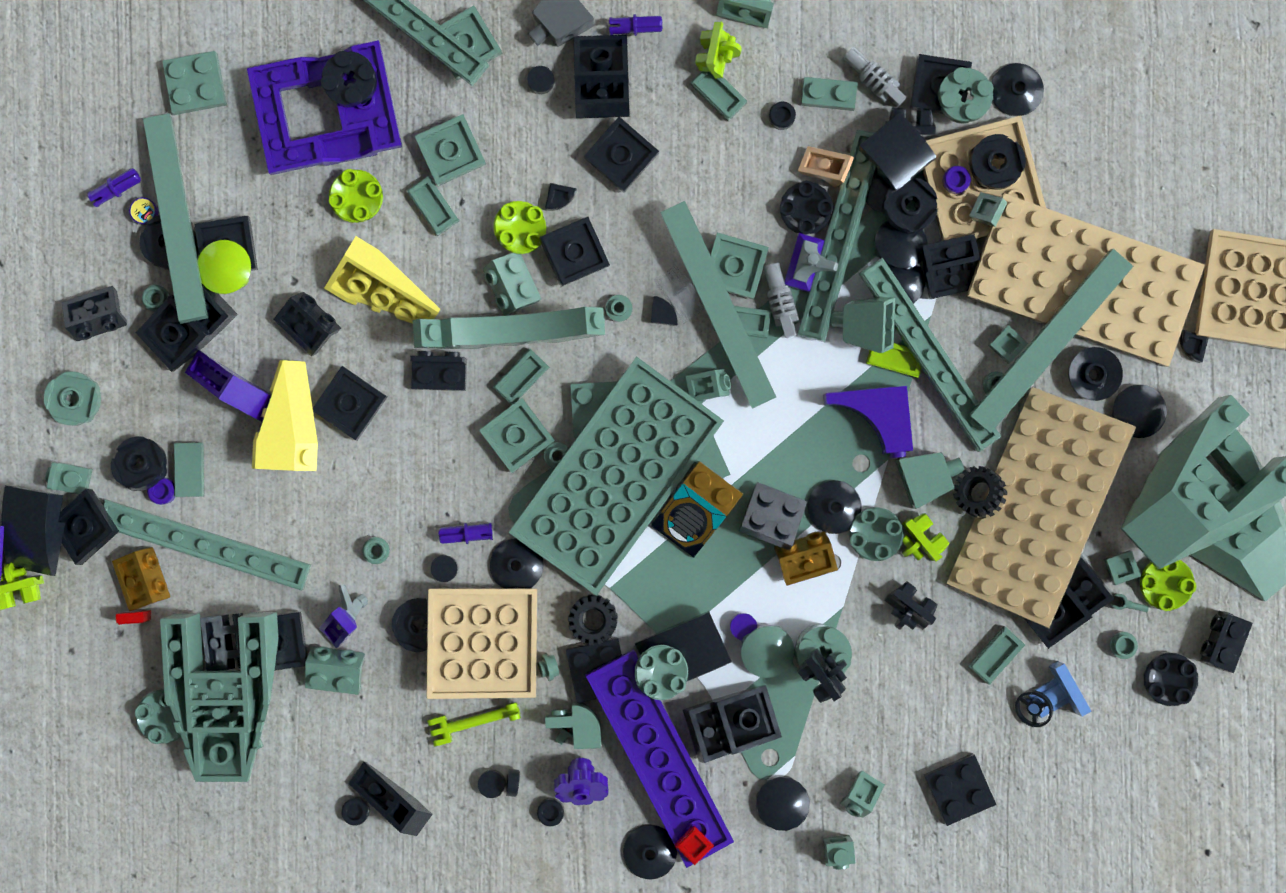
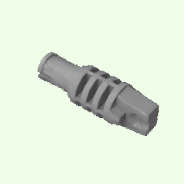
M854 46L846 53L842 60L846 61L860 74V81L883 102L889 99L899 107L905 101L906 96L898 89L900 83L877 62H870Z
M780 263L765 266L763 270L765 271L770 289L767 297L776 327L782 325L785 338L796 336L794 321H798L799 318L791 289L785 286Z

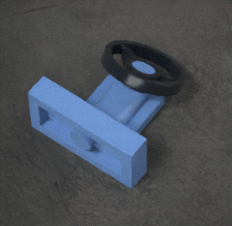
M1057 661L1050 665L1049 668L1055 678L1035 690L1023 692L1017 698L1015 711L1019 719L1026 725L1031 727L1045 726L1051 720L1053 712L1068 703L1075 714L1082 717L1091 712L1065 663ZM1020 701L1027 705L1026 709L1032 715V721L1026 719L1021 713ZM1049 714V717L1046 721L1037 723L1038 716L1043 718Z

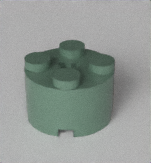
M824 624L812 625L801 632L795 645L794 654L799 667L813 650L818 648L820 651L819 648L821 646L829 649L826 653L827 657L831 655L836 662L842 659L845 660L847 665L842 669L843 673L850 667L852 649L848 639L842 632ZM816 676L812 677L814 680L819 681Z

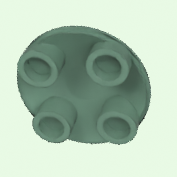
M880 507L868 508L860 512L852 522L849 531L850 544L861 557L870 561H883L895 555L900 549L904 537L903 527L898 517L891 511Z
M780 626L760 627L745 635L742 640V662L749 672L758 677L770 678L778 676L786 671L793 661L795 654L794 643Z
M656 645L644 651L638 658L635 666V680L639 689L646 696L655 700H667L673 698L686 688L688 666L679 650L667 645Z
M164 689L156 690L146 695L135 710L136 723L140 732L153 744L171 743L179 739L181 735L176 732L173 724L175 719L170 706L166 705Z

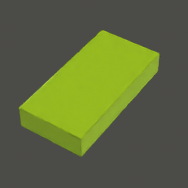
M894 343L892 349L884 353L869 350L866 360L868 365L919 378L921 371L920 365L909 349Z

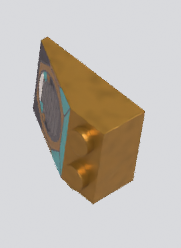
M699 461L651 526L694 558L727 517L743 493Z

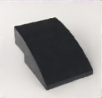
M627 35L574 36L576 119L630 117Z
M203 284L208 318L180 323L175 297L171 295L135 332L171 372L177 370L191 359L198 350L204 348L238 315L220 294L210 291Z
M5 485L1 526H4L3 548L7 564L13 563L14 567L18 569L24 567L27 571L56 576L65 522L59 521L63 495L20 486Z
M1081 555L1050 628L1026 618L1024 619L1049 649L1093 618L1092 615L1114 600V596Z
M709 611L635 643L640 656L644 651L656 645H667L679 650L688 666L687 681L732 663Z
M766 685L736 692L683 709L698 762L707 763L729 754L734 755L782 737Z

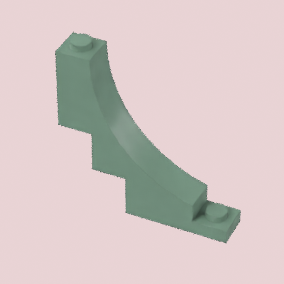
M580 307L510 316L412 320L414 348L479 349L491 346H519L537 342L559 343L605 335L604 311L600 307Z

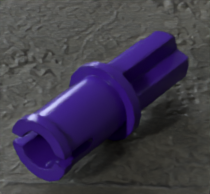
M633 14V17H609V24L611 26L621 25L619 27H609L610 35L634 33V36H637V33L661 32L663 29L661 16L637 17L636 14Z
M131 168L113 179L109 177L106 183L87 192L88 198L91 202L95 201L93 202L95 207H99L115 196L121 197L122 192L140 183L141 177L134 168Z
M464 523V526L440 528L438 532L439 541L442 544L457 542L469 544V541L493 540L492 523L467 525V523Z

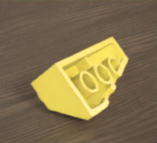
M355 236L324 289L354 305L358 302L372 306V311L380 313L381 310L395 314L397 319L412 324V320L435 319L440 311V308L381 251Z
M280 360L270 388L272 395L268 407L263 409L261 415L264 419L260 431L256 432L253 440L252 468L316 471L318 442L306 363L302 361Z

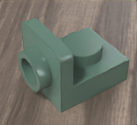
M725 369L686 376L689 395L697 401L730 395L731 381Z
M52 462L45 475L47 489L80 494L83 490L89 489L93 469Z
M860 771L848 795L842 799L840 804L846 808L850 815L864 818L873 811L885 784L864 771Z

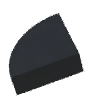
M550 183L545 211H556L566 207L575 197L577 188Z
M654 296L651 323L677 326V315L672 305L665 299Z
M1182 330L1179 337L1182 350L1191 360L1202 363L1209 338Z

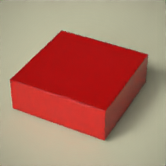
M151 610L116 614V624L118 625L144 623L151 620Z
M695 825L675 843V846L694 865L714 847L713 843Z

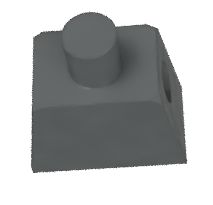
M542 0L532 12L534 20L538 25L528 35L537 46L548 37L556 46H561L573 39L574 36H578L595 25L594 17L579 0Z

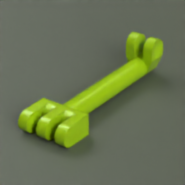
M514 702L507 704L504 708L448 723L446 715L429 719L427 723L428 726L439 723L440 728L430 730L431 736L442 734L443 738L433 741V745L436 747L451 743L453 741L451 733L505 718L514 721L520 719L521 715L518 703Z

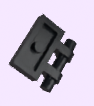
M243 613L232 614L233 625H230L229 614L200 618L207 671L235 668L234 658H238V666L241 668L238 617L243 616ZM231 634H235L236 649H233Z

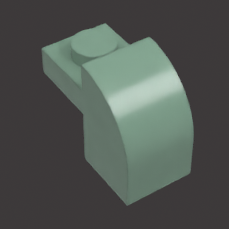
M573 702L572 713H567V709H553L551 714H546L545 728L573 727L574 749L601 748L600 720L589 706Z

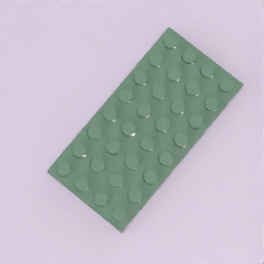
M636 356L508 533L597 596L723 424L724 420Z

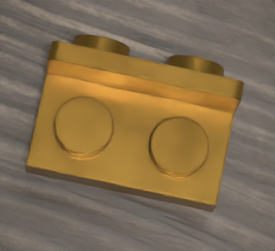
M824 531L812 532L806 537L794 540L790 551L779 546L774 547L786 586L838 570L832 544Z
M153 547L132 552L112 561L129 612L170 598V593Z

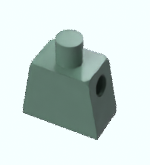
M895 297L859 299L848 302L844 305L843 312L834 311L832 313L831 325L832 327L843 328V341L845 343L874 352L884 353L894 346Z
M942 452L895 460L912 509L920 508L954 489L951 477L962 474L964 471L960 458L946 462Z

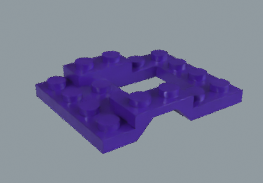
M379 40L350 46L344 50L347 52H357L371 62L377 78V88L372 98L364 104L347 108L337 105L342 130L291 141L281 91L308 86L309 89L322 86L323 68L327 61L335 56V54L319 58L298 57L247 68L268 173L270 175L322 164L325 166L376 156L378 152L402 147ZM353 73L343 77L345 86L356 82Z

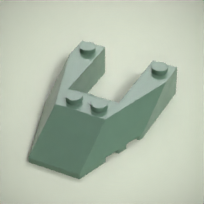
M1232 395L1218 397L1160 452L1159 459L1152 473H1149L1144 482L1145 486L1140 496L1136 498L1120 528L1157 569H1161L1236 534L1286 496V456L1271 459L1238 492L1206 458L1250 416Z
M1237 429L1210 453L1235 483L1233 488L1237 492L1263 468L1251 446ZM1277 502L1236 534L1191 554V556L1205 563L1217 573L1229 578L1262 601H1267L1286 585V514L1281 502Z
M251 612L238 617L241 671H203L200 613L173 614L161 618L165 702L167 706H170L175 719L173 724L176 732L180 733L185 746L183 751L195 782H248L271 700L278 646L277 612Z

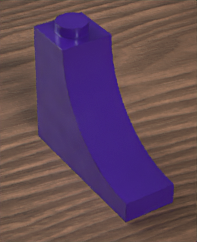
M198 350L185 373L218 399L263 422L264 418L261 415L263 409L268 407L272 394L236 374L208 354Z
M907 386L834 392L823 395L824 406L843 407L863 417L877 434L882 454L890 453V458L906 457V452L913 451Z

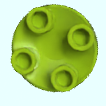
M345 170L333 181L329 190V203L333 211L341 219L352 223H361L373 218L380 210L383 202V191L380 183L372 174L363 170Z
M513 201L505 204L498 211L494 219L496 239L506 250L512 253L526 254L536 250L541 245L539 237L546 234V222L542 210L524 201Z
M215 241L206 246L198 258L201 282L212 292L218 294L233 293L245 287L249 282L251 273L249 255L242 246L233 241Z
M1181 560L1161 569H1157L1150 562L1141 574L1140 590L1144 599L1151 606L1163 611H1171L1182 607L1189 601L1192 594L1196 591V582L1194 581L1191 569Z

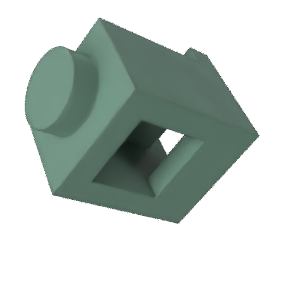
M850 835L823 838L826 866H833V869L841 870L849 868V864H856L854 842Z

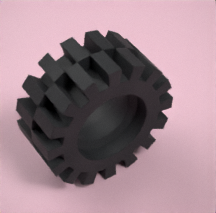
M975 466L970 467L971 472L964 470L962 472L964 477L958 476L956 479L959 482V486L954 485V490L957 491V493L953 494L954 499L957 500L956 504L973 517L986 518V515L991 517L995 515L994 510L999 512L1002 509L999 506L1000 502L1003 504L1006 502V499L1003 498V495H1007V490L1004 489L1006 484L998 474L989 468L986 469L983 466H979L978 469ZM978 483H986L989 487L988 496L983 501L975 502L971 496L973 488Z
M591 594L580 598L571 608L568 616L570 631L572 630L573 636L578 638L583 644H601L605 640L607 641L614 633L618 623V613H616V608L614 604L610 603L609 599H605L601 595ZM595 609L601 612L604 622L599 629L591 630L584 625L583 615L586 611Z

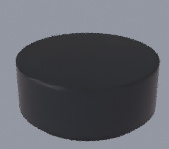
M545 66L532 68L527 76L529 88L536 94H546L551 91L554 86L552 71Z
M777 102L770 109L769 122L778 130L788 129L795 121L796 111L788 102Z
M449 555L438 556L431 564V574L439 582L451 581L458 573V563Z
M518 769L508 770L506 796L516 797L518 794L520 771Z
M497 770L485 771L478 780L479 792L486 798L500 796L505 788V778Z
M361 797L348 799L341 810L342 818L346 823L353 826L364 823L370 814L368 802Z
M546 798L538 806L537 817L545 826H556L564 817V806L556 798Z

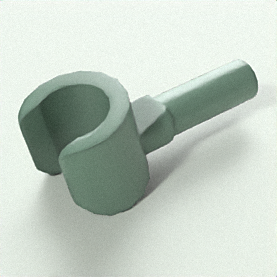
M1123 594L1113 595L1123 599V604L1120 607L1111 605L1116 610L1128 608L1148 612L1149 607L1127 600V597Z

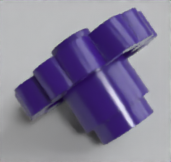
M587 758L573 759L567 769L568 774H560L554 779L555 798L563 803L572 802L574 805H590L593 801H602L609 795L608 778L600 772H595L591 760Z

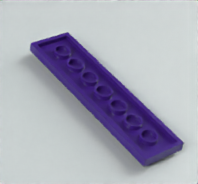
M633 649L586 674V678L674 845L695 825L714 845L702 858L704 859L734 843V840L661 700L652 699L639 689L635 680V666L638 656ZM676 847L686 868L693 865V863Z

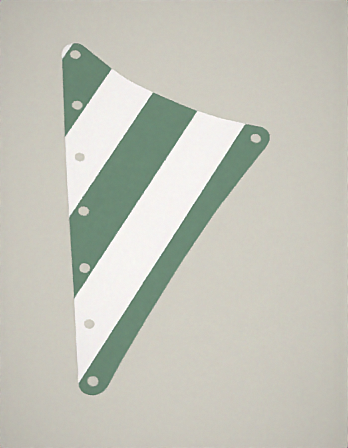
M923 170L913 177L926 181ZM912 199L905 208L908 211L913 210L915 212L917 210L914 207L916 202ZM872 209L860 220L834 311L843 312L844 305L853 300L874 298L859 273L880 259L875 254V236L880 226L887 221L885 214ZM935 217L933 222L923 229L928 244L942 241ZM925 281L922 296L914 303V306L926 324L929 325L937 298L929 300ZM790 288L799 318L798 321H794L796 333L798 334L809 293ZM769 300L759 309L771 311ZM772 311L768 338L748 337L774 390L776 398L753 409L751 408L721 341L671 380L672 383L689 394L686 376L725 369L731 381L730 395L698 402L724 420L723 424L714 434V438L731 474L723 479L743 493L742 497L693 558L651 525L697 465L694 462L605 584L641 617L655 633L680 622H685L707 611L710 612L732 663L697 678L705 686L712 700L766 685L782 737L741 752L751 772L763 780L783 777L792 768L814 699L813 689L818 686L819 681L813 678L808 681L803 680L793 661L786 671L775 677L763 678L752 674L742 662V640L733 636L730 630V622L735 615L747 613L756 620L757 629L764 626H780L791 637L794 648L801 632L812 625L824 624L837 628L859 554L850 544V530L840 534L826 533L832 544L834 554L841 559V567L835 572L786 586L774 549L776 545L739 531L754 487L759 482L807 501L795 540L806 537L812 532H823L813 524L809 517L808 500L813 490L826 481L838 480L851 485L860 497L861 512L865 509L873 508L890 453L882 454L877 434L863 417L843 407L824 406L823 395L825 393L907 386V391L909 392L913 378L866 364L869 350L845 343L843 341V328L832 327L831 322L825 342L800 337L799 335L785 338L782 325L777 327L775 325ZM894 328V343L906 346ZM858 455H865L869 458L870 467L865 472H858L853 467V459ZM553 468L538 476L513 496L508 509L509 517L514 524L524 512L526 503L534 498L553 472ZM833 502L831 505V510L835 513L841 508L838 502ZM821 646L819 648L820 652L823 655V657L826 658V653L829 651V649H825L823 646ZM767 749H774L779 755V761L774 766H766L761 760L762 753Z

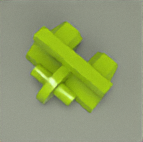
M722 21L714 22L712 30L701 32L700 43L703 49H709L708 53H698L695 61L699 71L711 72L715 79L723 78L725 64L731 63L732 58L739 57L742 50L741 46L735 42L736 37L730 36L729 33L723 30Z
M925 513L913 519H906L901 523L915 540L912 542L907 535L903 537V543L906 548L901 553L904 557L913 554L917 561L924 557L918 549L921 547L931 561L937 562L942 558L941 553L950 543L941 532L928 540L923 532L931 527L933 522Z
M13 563L6 564L4 566V573H1L0 582L7 581L8 584L0 586V610L16 606L13 596L14 591L20 590L23 604L40 600L39 585L44 584L43 577L38 576L20 580L21 576L27 574L24 567L17 569Z

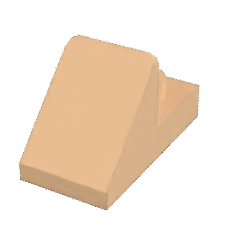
M808 146L798 171L802 175L823 179L831 186L837 187L844 183L854 157Z

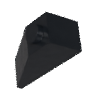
M367 762L362 763L348 783L400 833L417 836L433 815L415 797Z

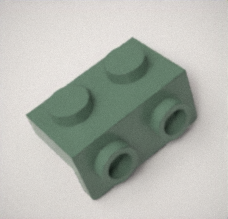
M511 253L494 259L483 268L485 281L491 287L496 297V304L502 310L504 316H509L516 310L535 304L542 299L521 254Z
M323 646L311 647L305 662V688L359 695L365 653L353 650L331 649Z

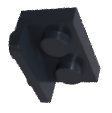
M113 285L61 302L65 328L76 341L88 340L94 336L115 331L127 325V320L120 311L117 290Z
M305 292L291 296L273 319L311 357L316 355L328 339L341 329L334 317L317 305L316 300Z
M417 351V356H410V361L412 362V390L466 391L467 359L460 357V352H444V356H433L434 352Z
M1219 610L1218 614L1211 620L1210 636L1202 644L1200 650L1202 657L1200 661L1234 673L1253 623L1234 616L1229 612Z

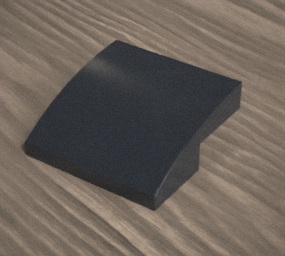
M901 113L897 114L859 145V151L878 168L877 174L895 191L936 159L935 153L925 139Z
M975 234L921 246L929 300L968 291L977 263L980 260Z

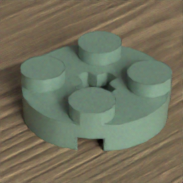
M961 67L948 74L938 90V100L943 114L951 121L960 124L982 118L991 107L993 101L992 82L983 73L972 68ZM959 91H970L972 100L967 99L966 102H962V96L958 94Z
M64 372L48 383L44 393V404L53 416L52 418L58 423L70 426L89 423L94 419L101 405L100 387L97 382L83 373ZM73 391H75L79 401L74 406H70L71 402L67 400V395H72Z

